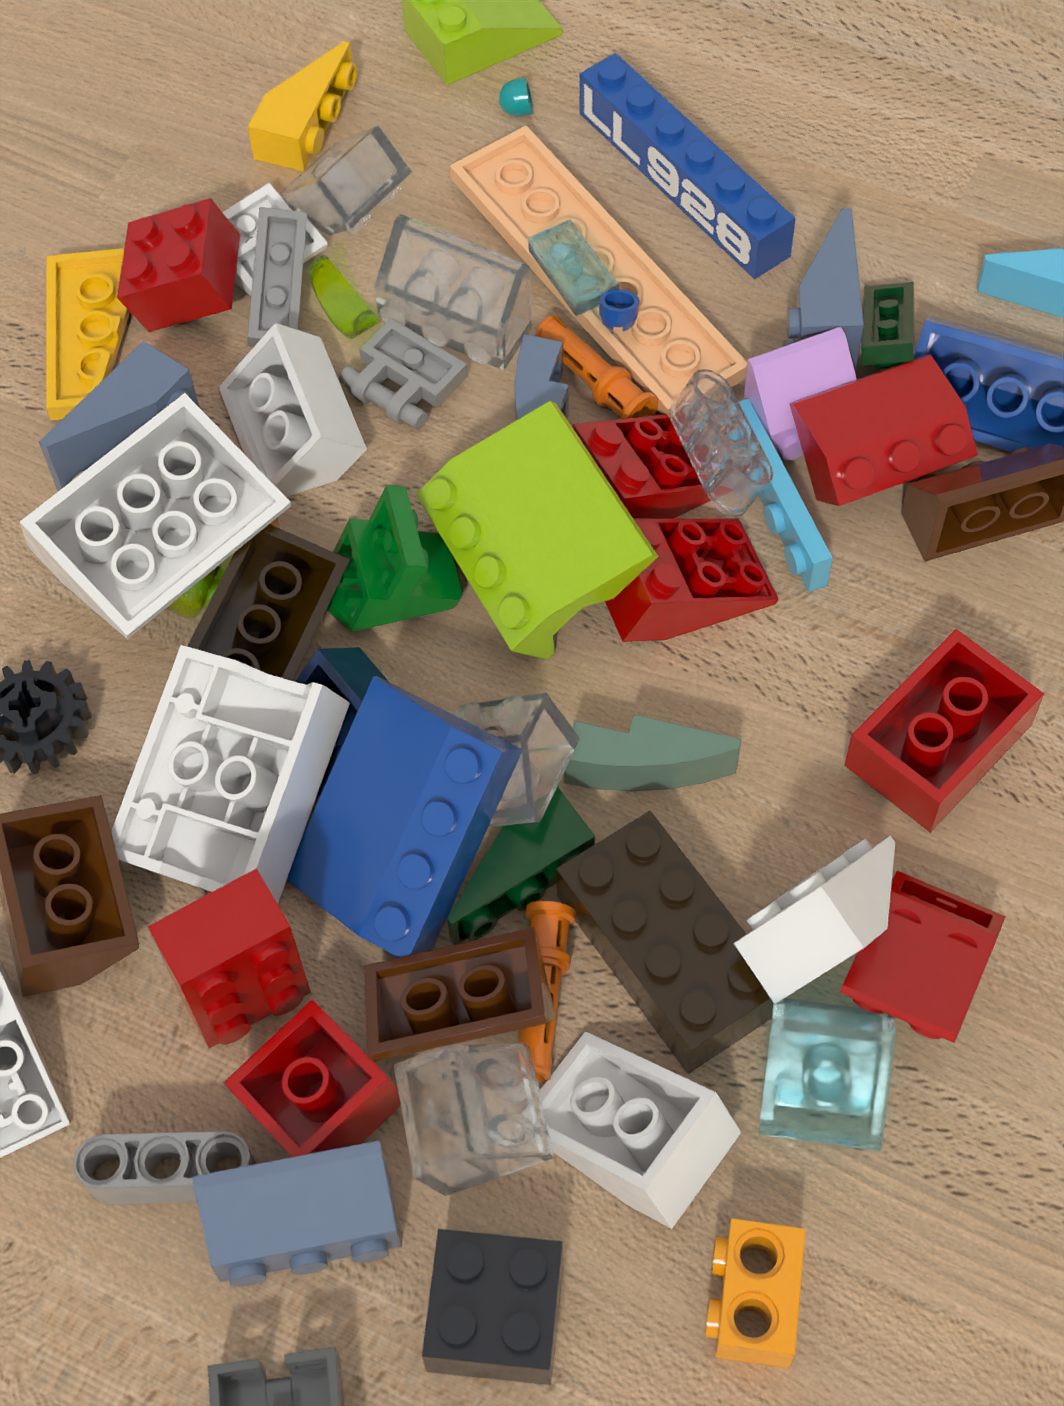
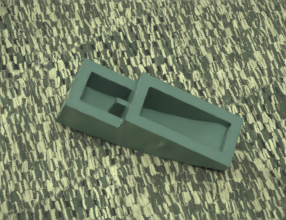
M635 714L633 715L629 733L575 721L564 756V784L599 790L651 791L710 782L736 774L742 739Z

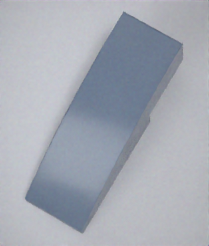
M524 334L517 359L514 385L516 420L549 401L555 402L566 419L568 418V385L560 383L563 374V342Z

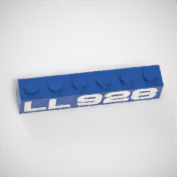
M617 53L579 73V114L754 280L791 257L796 218Z

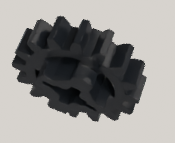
M30 660L23 662L22 672L14 674L8 666L2 668L5 679L0 682V735H4L5 738L0 736V763L4 760L9 772L14 774L19 770L22 763H27L32 774H38L40 762L48 760L54 768L59 767L60 762L57 755L62 751L75 755L78 751L73 742L74 737L87 738L89 735L84 721L92 718V712L86 701L88 698L80 682L75 683L68 669H64L57 674L50 661H46L40 671H34Z

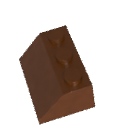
M1052 443L1033 449L1024 447L1015 450L1005 457L987 462L974 461L961 469L941 475H924L914 482L907 484L901 514L924 562L1064 522V447Z
M102 795L0 813V899L22 997L79 986L139 949V940Z

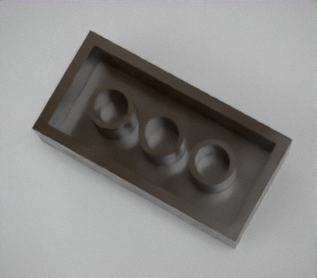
M651 811L646 812L556 868L557 897L562 904L574 908L576 911L575 922L687 1074L782 1012L785 998L776 1004L772 1001L734 945L746 933Z

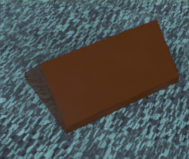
M535 927L364 965L367 1056L373 1062L542 1025L556 1017Z

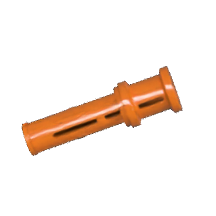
M551 315L540 323L536 336L563 342V363L592 389L593 399L600 407H609L621 419L655 416L658 410V398L653 393H644L632 382V375L625 368L612 367L595 350L575 334L559 316L555 315L553 317Z
M551 901L529 903L526 905L525 917L530 921L529 928L535 927L556 1016L546 1024L519 1029L518 1050L513 1075L519 1079L533 1082H544L551 1079L559 986L561 984V976L565 975L567 970L570 969L571 957L566 953L569 926L574 924L576 919L574 908Z

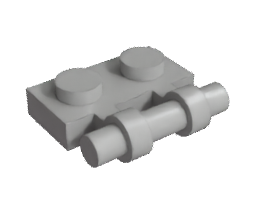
M390 318L360 348L361 361L367 364L366 368L360 372L348 365L340 373L339 381L349 387L352 396L363 403L371 401L384 409L386 417L400 425L407 423L416 430H419L426 423L428 414L415 405L421 399H424L438 408L468 376L465 362ZM389 378L402 387L394 393L381 384Z

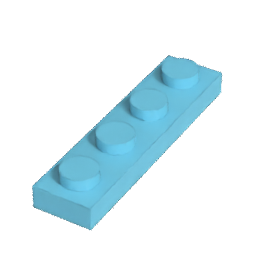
M750 399L730 404L729 423L723 430L726 446L732 456H739L744 466V479L752 495H759L764 505V518L769 531L773 535L779 534L785 546L784 555L790 572L794 576L800 575L808 592L827 586L833 557Z

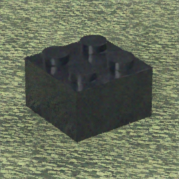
M438 1229L422 1350V1359L426 1371L429 1373L551 1385L563 1269V1241Z

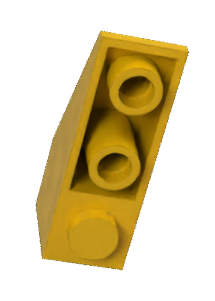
M343 41L264 95L247 126L254 160L305 172L312 156L320 153L323 146L324 133L330 122L334 123L337 120L341 101L346 91H351L356 83L357 65L352 61L350 42Z

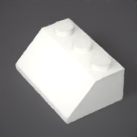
M275 323L219 386L243 453L286 497L337 481L367 450L321 337Z

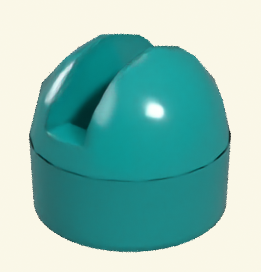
M526 77L513 79L505 83L500 91L499 104L502 110L510 116L520 117L533 114L532 97Z

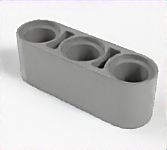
M226 1131L101 1134L92 1136L78 1148L73 1164L75 1174L92 1198L103 1204L124 1205L197 1203L193 1176L213 1173L217 1163L229 1156L242 1159L240 1167L255 1165L256 1162L244 1139L237 1134ZM168 1158H178L181 1160L178 1170L169 1178L157 1179L153 1177L155 1168L163 1160ZM111 1159L120 1160L119 1168L112 1177L102 1181L94 1180L95 1170L101 1163Z

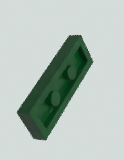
M914 282L865 286L863 306L864 327L861 338L863 366L875 365L878 368L887 369L904 362L914 361Z

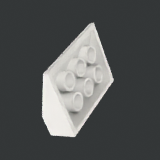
M184 393L22 519L20 525L30 550L62 584L128 640L290 508L291 502Z

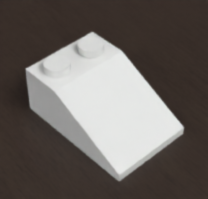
M586 1031L553 1072L551 1079L546 1081L515 1121L520 1129L626 1205L671 1229L741 1134V1131L716 1092Z

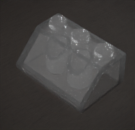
M399 213L394 221L374 285L378 318L385 322L392 318L437 346L449 347L468 355L477 363L489 364L505 370L520 348L524 334L528 335L532 330L530 266Z

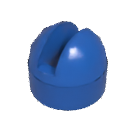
M613 289L604 292L600 296L599 315L602 324L610 331H613V327H622V331H627L634 326L639 311L638 296L633 292L623 289Z

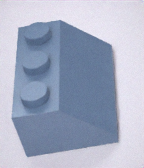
M380 1141L193 1176L194 1191L211 1267L220 1282L229 1280L231 1286L239 1287L258 1284L267 1279L266 1273L290 1268L293 1274L315 1273L328 1267L327 1261L351 1256L354 1262H372L388 1256V1249L401 1247L391 1179Z

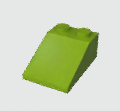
M401 0L404 31L446 85L562 35V27L539 0Z

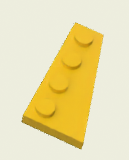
M124 248L46 256V410L50 421L63 419L113 371L130 312L117 298Z

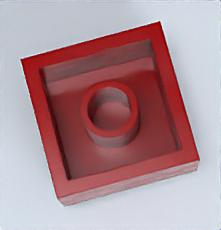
M211 198L128 222L117 298L148 332L231 310L240 233Z
M313 999L223 1082L291 1157L362 1144L406 1101L389 1077L372 1060H369L361 1048Z

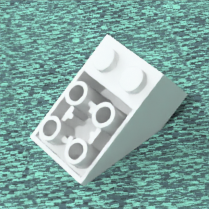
M891 836L874 847L865 838L746 920L752 931L735 942L734 945L775 1004L865 948L887 929L895 841Z
M0 960L1 1158L70 1125V1121L24 1009Z

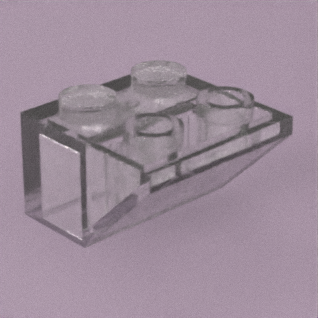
M526 1043L447 1045L394 1064L414 1179L447 1196L554 1158L530 1046Z

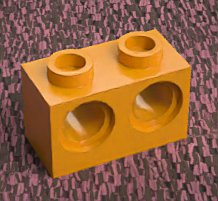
M731 1218L727 1238L716 1236L712 1274L723 1276L721 1300L709 1298L705 1337L717 1339L715 1358L790 1369L796 1350L805 1228ZM750 1249L762 1250L770 1256L774 1268L764 1274L752 1273L744 1267L740 1256ZM743 1311L757 1312L765 1319L768 1331L760 1337H747L736 1328L734 1317Z

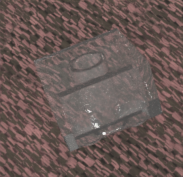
M378 125L334 143L279 195L292 211L300 209L302 212H307V218L312 225L325 234L331 236L348 231L352 235L372 220L369 212L378 203L380 206H383L402 192L403 189L399 184L412 171Z
M547 692L460 705L453 715L523 749L488 827L540 822L579 742V736Z

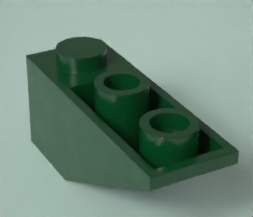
M558 786L509 815L447 917L450 941L453 945L460 944L468 938L474 941L484 937L497 925L498 919L514 909L524 911L526 910V905L539 901L544 896L545 890L556 884V868L595 845V835Z

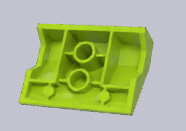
M552 401L545 403L450 459L416 493L420 503L512 652L548 660L555 654L553 635L584 607L614 599L659 557L558 405Z

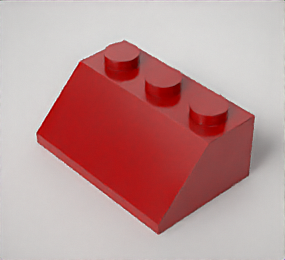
M931 355L918 357L913 362H904L789 403L815 498L817 501L842 506L978 456L966 406Z

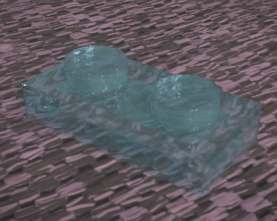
M571 219L528 238L529 252L575 316L598 307L600 296L604 292L619 289L617 281Z

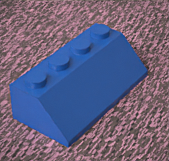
M930 316L925 320L914 359L924 355H931L966 406L974 441L1010 452L1024 447L1033 449L1051 443L1064 447V354L934 316Z

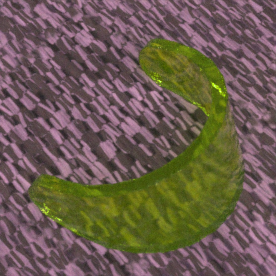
M326 255L316 258L310 264L309 277L314 293L327 317L344 336L354 339L381 323Z

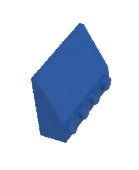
M373 676L299 843L287 881L355 934L398 958L433 950L523 749L378 676Z

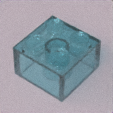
M784 998L776 1004L773 1002L758 1134L881 1151L896 1040L894 1016L887 1013L875 1014L858 1007Z

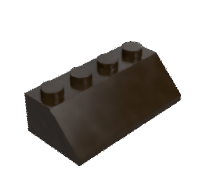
M269 524L234 553L187 647L233 659L269 675L293 681L350 559Z

